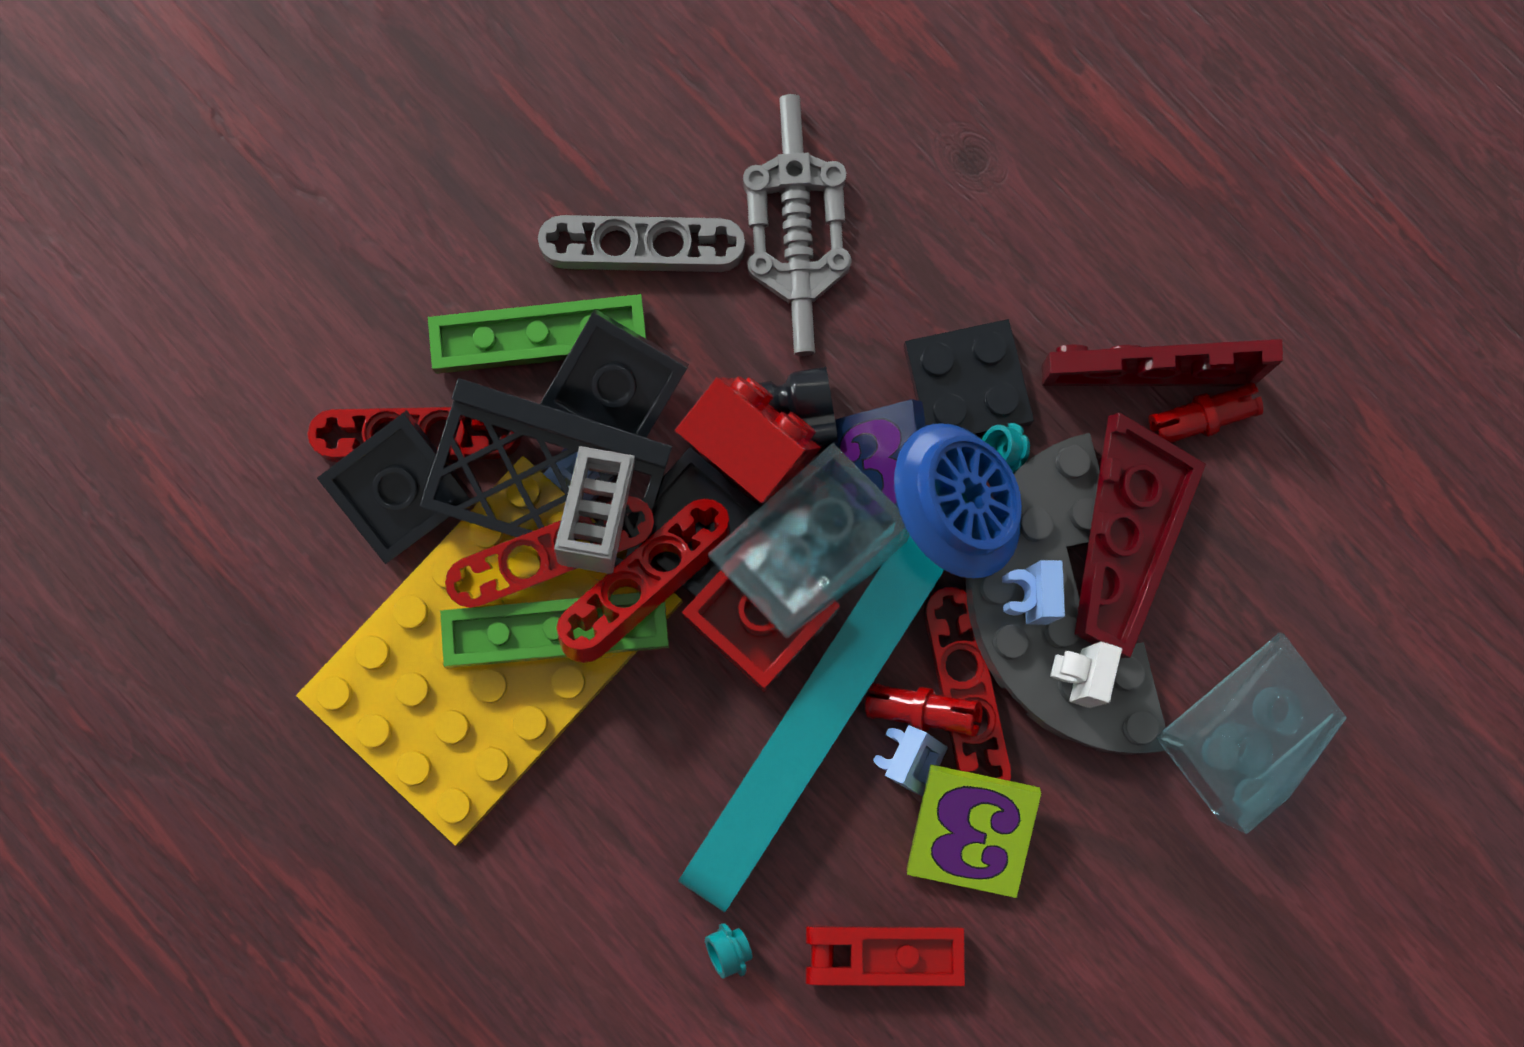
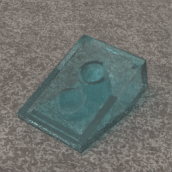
M832 443L708 553V557L787 639L868 578L908 541L909 533L902 521L898 507Z
M1279 632L1159 733L1156 739L1217 819L1230 827L1248 834L1290 798L1347 717L1285 634Z

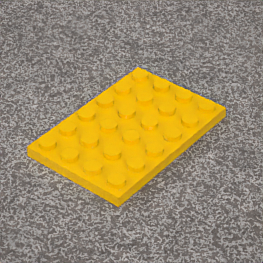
M524 456L513 465L518 474L534 467ZM509 471L493 487L511 479ZM541 471L522 480L536 509L565 495ZM516 484L487 498L497 520L511 523L530 513ZM481 502L477 503L471 510L472 512L487 516ZM566 502L539 515L545 526L562 519ZM534 519L520 525V527L532 531L538 529ZM463 520L458 523L296 695L455 846H459L637 652L608 653L595 661L587 663L575 662L568 657L455 668L444 667L440 611L468 608L458 605L448 595L445 585L448 570L455 562L462 558L516 538ZM580 539L575 540V541H579V542L590 543V541H586V540H580ZM524 545L512 551L508 563L514 575L525 579L537 573L541 561L539 554L534 548ZM627 550L617 553V557L625 559ZM493 555L487 559L493 566L491 570L483 573H474L470 566L464 568V579L457 582L459 591H470L475 599L481 596L480 586L491 580L498 579L499 590L509 587V583L500 573L498 555ZM578 568L477 607L580 598L605 577L607 573ZM622 587L614 591L612 595L638 593L639 591L632 587ZM675 593L665 600L667 619L682 604V599Z

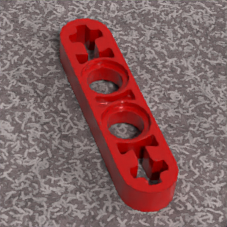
M451 407L326 410L316 415L309 424L308 440L312 448L320 456L329 461L338 462L360 446V442L356 438L338 439L337 448L332 449L331 445L322 439L323 433H330L335 423H338V426L344 432L362 433L363 442H365L375 434V430L380 424L393 421L407 410L424 433L428 435L432 424L448 419ZM462 416L455 439L464 456L467 457L491 445V442L486 436H471L474 446L466 447L468 432L465 420H472L471 426L475 431H487V428L483 422ZM364 421L362 432H360V428L358 426V422ZM521 438L503 446L508 456L516 451L520 445ZM451 449L448 460H458L453 449ZM495 450L480 459H501L502 457L498 450Z
M628 496L627 506L629 505L633 513L642 511L645 521L638 525L639 535L629 538L628 533L622 530L617 553L641 544L652 533L654 525L653 513L647 503L639 498ZM579 516V523L595 525L590 517ZM561 520L455 562L448 570L445 579L446 591L450 598L460 606L468 608L482 606L578 569L563 566L557 562L554 548ZM593 542V544L602 546V543ZM524 545L534 548L539 554L541 561L537 573L525 579L514 575L508 563L512 551ZM497 554L500 573L509 583V587L499 590L498 579H494L480 586L481 596L474 599L470 591L460 592L457 582L464 579L463 569L470 566L474 573H483L491 570L493 566L487 559Z
M705 498L695 500L686 505L614 568L613 573L603 577L565 610L560 616L556 628L561 650L566 657L575 662L582 663L592 662L602 657L727 545L731 534L728 511L725 507L715 500ZM700 522L707 526L714 522L715 530L711 532L703 528L696 533L695 524ZM691 540L693 551L687 545ZM662 552H673L681 559L680 564L675 569L667 572L655 570L650 565V562L654 556ZM622 587H632L641 594L636 604L626 608L617 607L609 600L613 592ZM597 608H601L604 614L601 618H598ZM579 627L584 631H588L593 627L594 637L590 640L584 636L575 639L573 630Z
M945 587L936 591L930 597L924 609V619L941 696L970 701L978 700L982 703V708L988 716L987 728L978 736L971 737L967 734L949 731L957 770L970 772L978 769L976 751L965 756L962 744L977 745L993 738L995 750H984L986 763L990 767H998L999 777L996 778L1010 781L1011 768L990 672L977 646L971 627L967 607V594L956 587ZM944 598H950L953 606L963 607L964 614L956 619L958 636L969 631L972 642L955 641L944 648L941 647L939 637L948 638L950 636L946 619L937 620L935 616V611L943 606ZM955 651L968 652L975 659V675L966 682L952 679L946 670V660Z

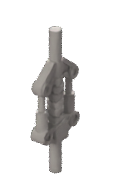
M787 94L779 98L783 154H778L777 157L763 165L748 167L743 175V188L747 194L749 228L753 229L754 254L748 260V272L758 283L787 303H791L794 355L808 356L815 354L812 302H815L843 278L851 267V256L848 251L843 249L842 224L845 223L843 188L847 173L845 167L837 161L826 162L809 155V153H803L800 96ZM810 190L824 191L826 224L830 225L831 250L821 259L810 262V259L814 257L813 248L809 247L812 245L813 239L812 234L808 233L812 230V222L807 219L811 216V207L807 205L810 203ZM776 192L782 194L781 203L785 205L782 208V217L786 219L783 222V232L787 233L784 235L783 240L784 246L788 247L784 250V257L789 263H781L766 253L765 228L769 226L767 194Z

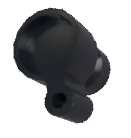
M826 367L795 371L788 376L786 382L782 385H776L772 381L759 383L774 397L769 403L770 406L779 413L784 412L788 415L790 412H793L816 431L811 440L817 445L839 443Z

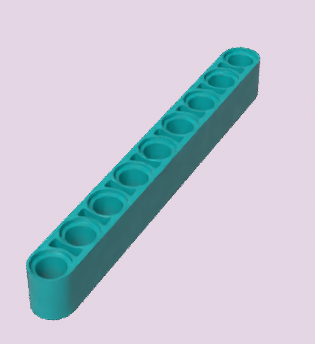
M962 493L963 500L967 502L966 495ZM907 529L904 530L678 880L680 884L724 913L944 572V569L933 563L919 549Z

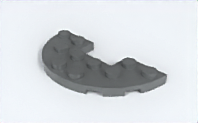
M1090 433L1071 437L1038 453L1014 473L1020 490L1022 504L1021 531L1017 548L1010 561L998 572L983 578H966L967 607L974 637L981 655L998 685L1002 689H1007L1011 696L1027 711L1026 715L1049 732L1062 739H1069L1105 753L1133 755L1171 750L1144 642L1135 645L1131 658H1120L1110 702L1107 704L1087 708L1071 703L1069 700L1073 683L1050 677L1055 655L1064 656L1065 651L1081 654L1082 648L1091 645L1088 641L1074 634L1080 599L1067 549L1088 545L1100 470ZM1040 560L1063 561L1065 617L1048 625L1026 624V613L1009 615L1003 612L1004 604L1012 601H1023L1024 590L1016 583H1002V576L1013 570H1024Z

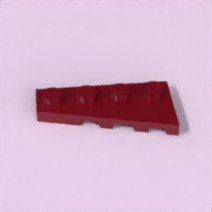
M1282 339L1150 347L1118 345L1110 349L1088 350V346L1063 345L1057 347L1056 352H1050L1043 362L1042 386H1244L1250 382L1256 385L1283 361Z
M1120 412L1108 416L1074 634L1091 644L1104 642L1122 648L1120 658H1131L1206 463Z

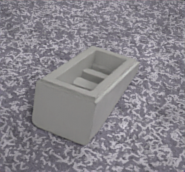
M579 446L554 548L557 562L560 565L607 574L613 573L635 464L634 455ZM588 470L618 475L617 482L612 483L587 478ZM587 493L613 499L611 504L584 500L583 495ZM579 516L607 520L606 527L579 523L578 520ZM575 539L602 543V546L575 541Z

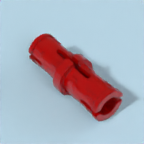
M1252 382L1211 397L1203 393L1194 396L1190 404L1159 414L1149 415L1150 431L1153 433L1159 431L1158 436L1170 443L1200 433L1206 437L1217 434L1221 426L1252 416L1262 415L1264 411L1261 396L1252 399V395L1259 392L1256 385Z
M873 683L868 690L870 694L876 695V698L866 697L865 711L868 718H880L907 723L924 732H927L930 728L975 737L979 731V726L973 725V721L981 723L982 703L978 700L970 701L936 695L933 692L934 689L920 687L917 691Z

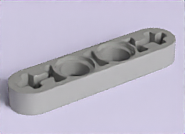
M560 215L545 221L538 234L539 248L543 257L549 264L561 269L725 272L737 267L742 261L745 252L744 234L740 227L731 220L722 218ZM562 231L569 232L572 241L587 242L585 231H593L591 243L594 254L586 255L587 251L584 244H569L566 253H557L555 244L549 242L558 240L559 233ZM622 231L627 234L631 239L629 249L619 256L606 254L601 248V241L607 233ZM663 232L678 234L684 241L682 250L672 257L659 255L653 248L654 240ZM690 233H699V244H713L716 242L717 235H727L728 243L736 245V247L727 248L726 256L719 257L716 256L714 247L698 246L699 257H691L693 247Z

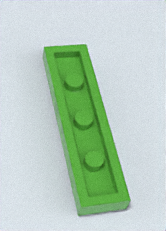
M642 295L428 317L432 370L435 374L565 360L594 309L646 338Z
M638 592L611 595L609 601L617 607H631L637 603L641 594ZM579 598L441 610L444 667L455 668L566 657L561 650L556 627L560 616ZM665 601L605 654L669 648ZM597 608L598 618H601L604 614L601 608ZM579 627L573 630L575 639L584 636L590 640L594 637L593 627L588 631H584Z

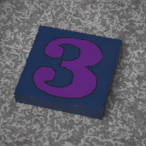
M914 399L835 419L839 443L825 445L835 528L848 529L901 517L894 488L897 458L907 439L914 432L926 426L923 402Z

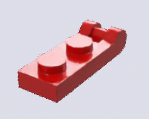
M806 926V944H811V966H806V984L965 986L963 927ZM834 945H850V966H834Z

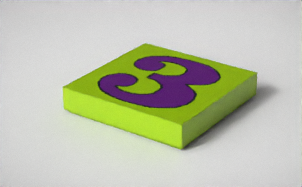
M930 764L907 864V875L1017 898L1041 798L1040 787Z

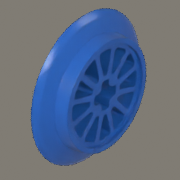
M940 423L927 425L914 432L904 443L898 455L894 475L896 502L908 533L919 549L933 563L949 573L965 578H983L998 572L1013 556L1021 531V495L1011 468L998 451L977 435L962 427ZM962 493L966 495L967 502L963 500Z

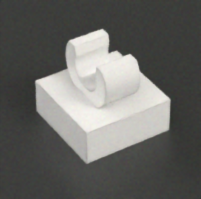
M1099 642L1082 648L1081 654L1065 651L1064 656L1057 654L1055 655L1050 677L1073 683L1069 700L1071 703L1087 708L1107 704L1110 702L1122 648Z

